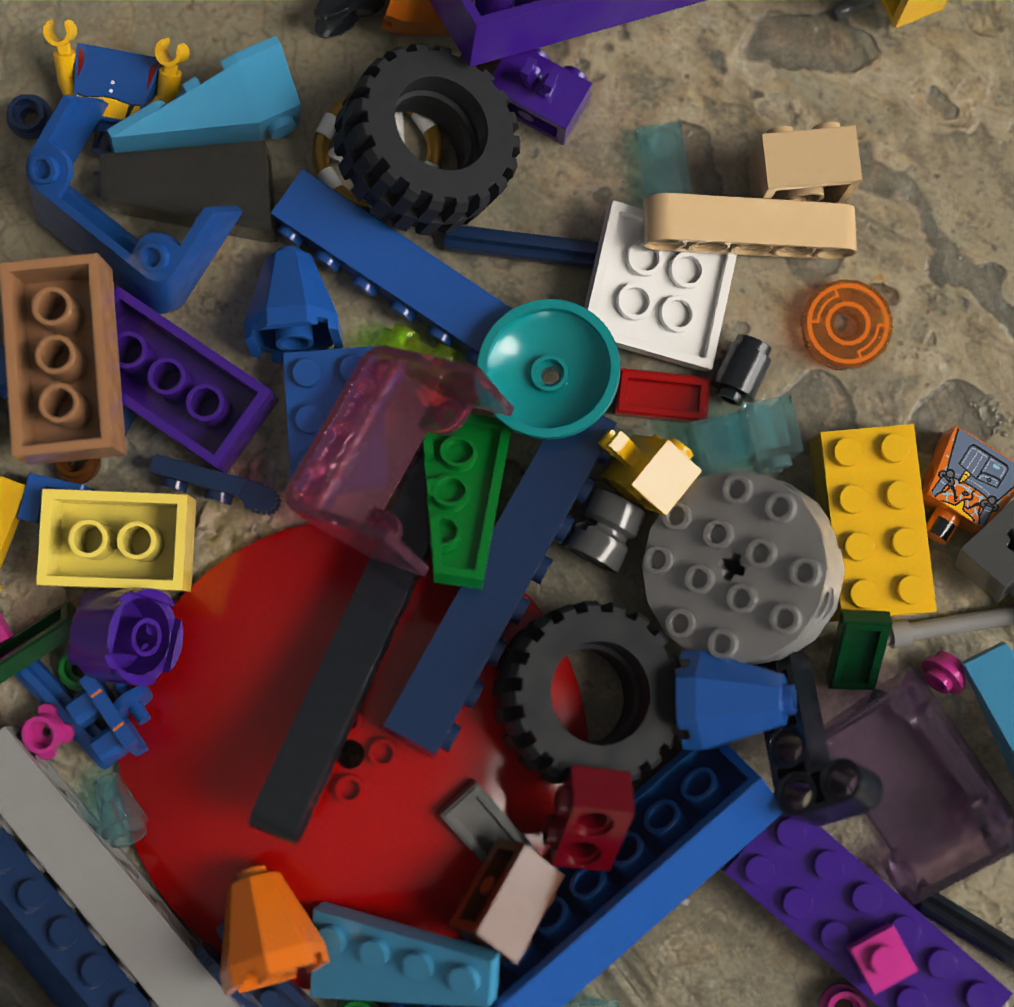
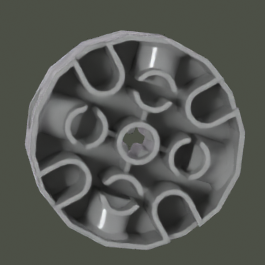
M731 470L700 477L689 486L667 515L659 514L650 528L642 563L647 602L665 634L686 650H703L717 658H730L750 665L782 660L792 652H797L816 640L836 611L845 573L841 549L838 548L836 534L819 503L791 484L776 480L771 476L740 470ZM739 564L746 567L743 576L738 571Z

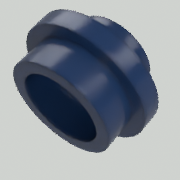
M23 94L15 97L10 102L6 113V120L9 128L15 135L22 139L35 140L41 135L53 112L43 98L33 94ZM37 113L38 117L33 123L25 124L27 115Z

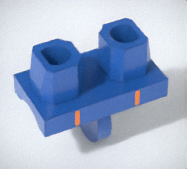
M87 675L78 680L84 689L68 702L65 708L77 725L83 729L103 716L109 727L89 741L90 746L102 762L110 764L129 752L139 757L150 749L129 719V716L133 715L139 725L150 720L151 715L144 707L153 697L148 686L131 688L129 684L116 683L114 689L120 696L116 699L105 682H98V680Z

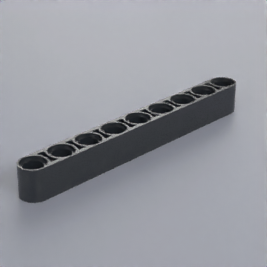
M423 448L415 461L249 817L248 826L293 845L299 843L431 554Z

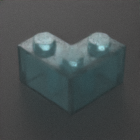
M791 395L747 403L736 413L693 421L685 429L689 449L693 453L691 457L692 462L702 470L696 480L700 477L731 470L755 471L756 474L766 476L783 472V468L792 466L791 460L804 451Z

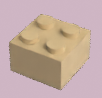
M824 122L815 125L810 130L794 131V128L791 126H779L769 129L765 134L761 135L746 165L750 198L845 204L862 182L856 125L840 127L838 122Z

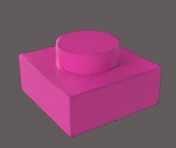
M889 922L846 945L865 983L874 995L918 971L897 930Z

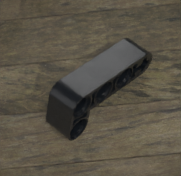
M799 650L792 652L782 660L753 665L785 675L787 685L794 684L796 689V714L788 715L787 725L764 732L778 807L785 814L813 826L827 825L874 810L881 802L884 794L883 783L880 777L874 771L847 758L830 759L809 657ZM802 745L801 754L795 760L796 750ZM857 777L855 789L847 795L849 782ZM811 791L810 801L803 808L804 798Z

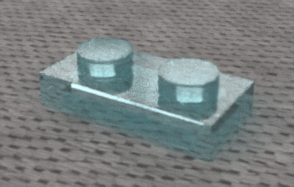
M681 122L637 127L635 139L644 198L659 193L692 194Z

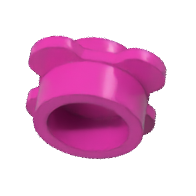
M51 703L40 705L37 715L22 722L19 729L25 746L44 760L54 758L57 754V748L63 743H69L75 736L73 725L65 723L57 714V707ZM45 727L51 731L49 736L44 732Z

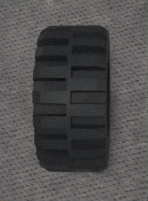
M424 43L410 44L406 50L404 47L398 46L387 51L382 58H376L367 67L343 101V107L338 112L334 124L337 132L333 139L334 153L336 156L343 157L338 168L344 180L350 179L354 185L350 190L359 202L364 199L372 206L369 212L381 220L386 216L393 220V227L405 232L413 226L415 227V232L420 235H432L437 229L445 234L455 231L461 225H467L474 220L506 189L507 182L514 176L518 166L517 159L515 158L520 154V137L514 135L519 126L515 112H509L507 108L510 100L503 89L498 91L492 83L495 78L486 69L481 72L475 66L469 67L462 54L457 57L451 54V48L436 45L432 50H429L428 44ZM395 113H418L438 124L448 135L454 146L457 156V170L438 169L418 159L403 142L397 129Z
M598 600L582 601L574 605L568 604L532 620L526 629L518 631L510 640V651L501 655L497 668L502 670L501 677L493 681L492 695L499 696L500 708L494 709L493 712L496 724L504 723L507 734L502 736L504 743L509 750L516 749L521 756L518 762L527 770L538 771L541 779L552 784H565L571 765L631 771V781L639 779L641 771H651L661 762V756L658 754L661 750H671L677 739L676 734L671 732L672 726L677 725L676 675L674 669L681 667L676 653L668 655L663 648L669 640L659 629L649 632L646 629L649 619L639 612L627 615L625 614L626 608L624 605L613 602L600 605ZM578 650H590L606 659L618 674L623 688L624 702L620 719L607 737L597 741H583L571 735L560 723L552 704L551 685L555 670L565 656Z

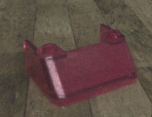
M386 345L374 347L359 360L289 482L285 492L286 504L301 518L366 556L425 576L429 567L400 542L403 535L401 521L393 513L384 509L427 432L438 435H447L455 432L465 423L473 407L506 416H511L515 408L478 366Z

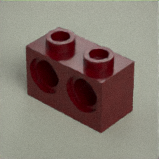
M571 765L565 784H558L556 787L554 814H547L544 821L543 843L544 845L551 846V866L610 872L635 813L631 771Z

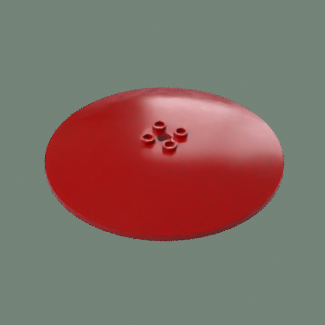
M347 518L318 521L288 528L251 543L207 571L191 586V592H185L176 602L175 606L172 607L175 619L182 620L184 629L183 646L179 659L171 671L163 672L155 679L157 682L147 685L153 694L151 701L144 706L151 715L150 720L139 725L133 715L129 716V719L150 748L139 757L129 752L118 759L121 797L127 824L137 853L152 882L170 908L190 930L221 954L223 942L215 928L225 920L228 887L238 881L237 873L256 866H266L267 872L281 873L312 923L313 909L325 901L464 941L466 938L452 929L449 923L460 905L458 901L462 895L467 893L473 882L471 878L475 871L480 870L483 863L437 811L472 779L482 787L537 850V853L551 864V846L544 845L543 827L546 815L554 814V796L558 784H552L541 779L540 773L536 770H527L518 762L521 756L516 749L509 750L502 739V736L507 734L504 723L496 724L493 710L500 708L499 696L492 695L493 681L500 679L502 670L497 668L498 662L495 667L486 663L477 680L485 683V686L472 710L463 705L454 723L462 726L448 753L439 748L434 759L382 731L385 721L461 588L460 586L433 582L431 554L346 739L355 740L362 746L364 758L361 764L354 768H348L343 766L337 759L307 828L297 845L290 844L248 826L249 817L256 799L387 523L385 520ZM526 593L523 596L531 600L519 624L515 625L509 621L500 636L508 641L503 653L510 651L511 645L509 642L518 631L526 629L529 626V622L543 615L535 602ZM567 655L560 661L553 676L551 685L552 704L556 716L563 727L577 739L588 741L584 705L578 681ZM130 685V686H131V688H135V687H137L138 685ZM306 966L296 968L297 978L292 980L301 989L311 990V972L307 973Z

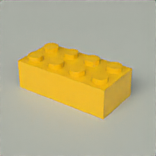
M914 424L818 433L809 440L815 499L830 521L829 524L836 534L837 545L841 549L845 570L837 609L829 621L839 622L841 610L890 611L891 617L937 612Z

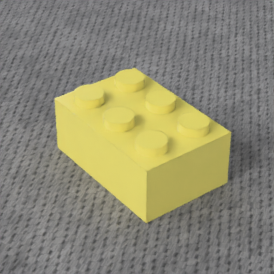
M42 489L36 585L97 589L147 588L159 591L191 592L197 500L185 494Z

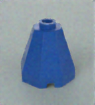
M281 247L264 260L244 321V340L252 357L262 359V351L272 354V362L284 365L283 353L328 350L327 348L332 345L334 349L343 348L342 328L338 314L312 255L303 252L298 247Z
M682 650L680 660L689 662L688 668H678L676 674V720L678 729L689 730L691 738L681 739L683 749H716L787 725L788 715L796 714L797 698L795 685H787L785 675L750 664L740 663L730 658H717L703 650Z

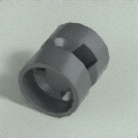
M594 488L582 511L586 517L585 522H576L564 547L584 560L617 574L629 552L626 541L637 537L648 515L629 501L606 490Z

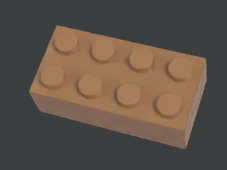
M98 253L0 263L12 457L29 465L126 456L112 268Z

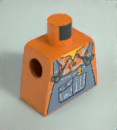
M957 425L943 432L940 436L921 483L924 505L934 511L926 523L928 537L940 544L947 545L957 527L968 533L978 532L1014 497V461Z

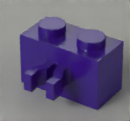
M539 48L502 58L492 75L495 78L492 83L498 91L503 89L510 100V103L507 105L509 112H515L518 121L562 145L566 143L589 103L593 84L588 81L585 74L572 66H565L563 68L550 61L548 56Z

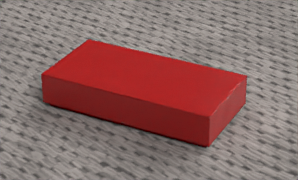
M620 368L614 416L705 425L707 423L711 378Z

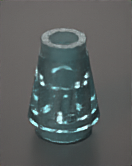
M109 773L98 778L93 783V787L95 790L101 837L104 840H108L112 848H123L138 842L147 834L145 823L148 821V817L119 773Z

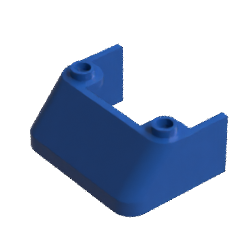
M63 95L26 160V175L37 220L77 254L98 253L112 268L113 282L157 313L165 314L177 311L188 299L243 213V210L237 205L204 207L182 243L163 232L149 233L138 240L70 185L73 177V164L109 104L100 98Z

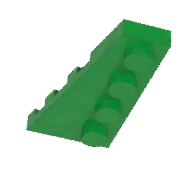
M420 406L433 582L482 590L511 429L494 417Z

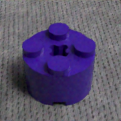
M100 588L95 591H87L80 597L78 608L71 623L70 643L67 647L68 660L71 664L78 666L88 677L98 681L138 686L151 685L157 682L155 679L163 672H170L179 659L184 638L182 620L175 619L171 606H175L172 599L156 589Z

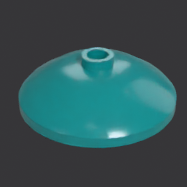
M535 300L510 310L490 329L479 352L477 366L478 382L487 406L505 426L531 438L560 439L587 429L607 411L619 385L620 357L611 332L591 311L565 300ZM554 371L558 373V381L554 384L544 383L542 377L546 372Z

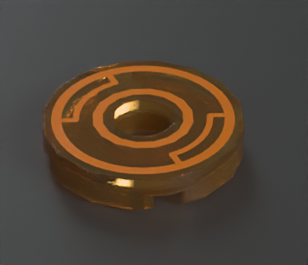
M840 279L823 285L807 301L800 319L802 340L806 350L818 363L833 370L859 369L871 364L886 350L893 335V316L887 301L874 287L859 280ZM846 314L854 318L857 323L856 335L851 337L841 335L835 327L836 316Z

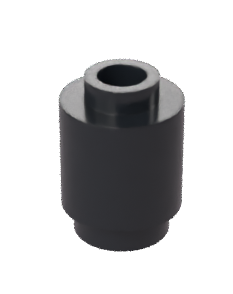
M739 334L735 342H730L711 382V385L718 390L716 396L734 406H741L743 401L753 402L771 363L769 358L772 350L771 347L765 342L745 334Z

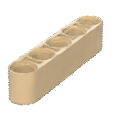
M659 193L643 199L644 246L650 250L809 259H843L857 253L855 208L850 204L681 193Z

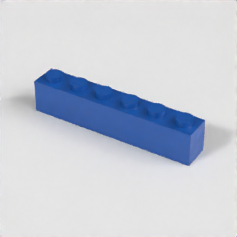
M304 169L300 171L271 212L278 227L276 233L283 240L298 248L301 244H304L316 252L313 256L314 259L329 271L336 273L340 268L352 276V285L365 295L374 298L376 294H379L391 303L389 309L395 315L408 323H412L416 319L429 328L426 333L435 342L448 349L453 344L467 353L464 359L476 369L479 352L486 335L503 315L512 310L511 307Z

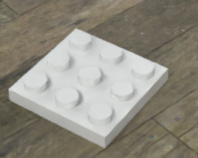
M612 200L607 205L584 308L595 314L607 326L618 348L708 372L713 368L737 255L647 249L644 246L643 209Z

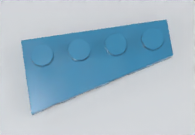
M325 901L313 909V924L325 941L330 962L319 970L311 972L310 998L465 1007H489L497 998L500 952Z

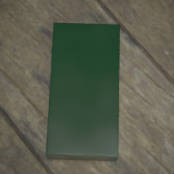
M65 601L0 643V684L70 639L71 623L77 610L70 601Z
M841 610L826 674L828 689L875 691L892 627L890 611Z

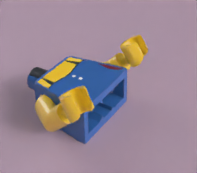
M50 19L43 26V34L48 43L57 47V50L53 52V59L62 95L100 98L109 104L93 130L95 133L91 152L104 158L117 159L118 157H115L111 151L107 129L154 101L162 100L168 104L175 100L180 93L182 72L178 69V65L188 60L190 49L185 43L178 44L176 58L174 59L168 51L170 38L168 37L157 42L154 53L156 57L77 43L75 50L71 48L70 42L77 36L76 24L70 19L64 21L66 37L64 39L56 34L54 20Z

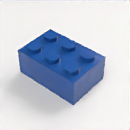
M377 346L283 353L291 493L298 499L390 492L382 365Z

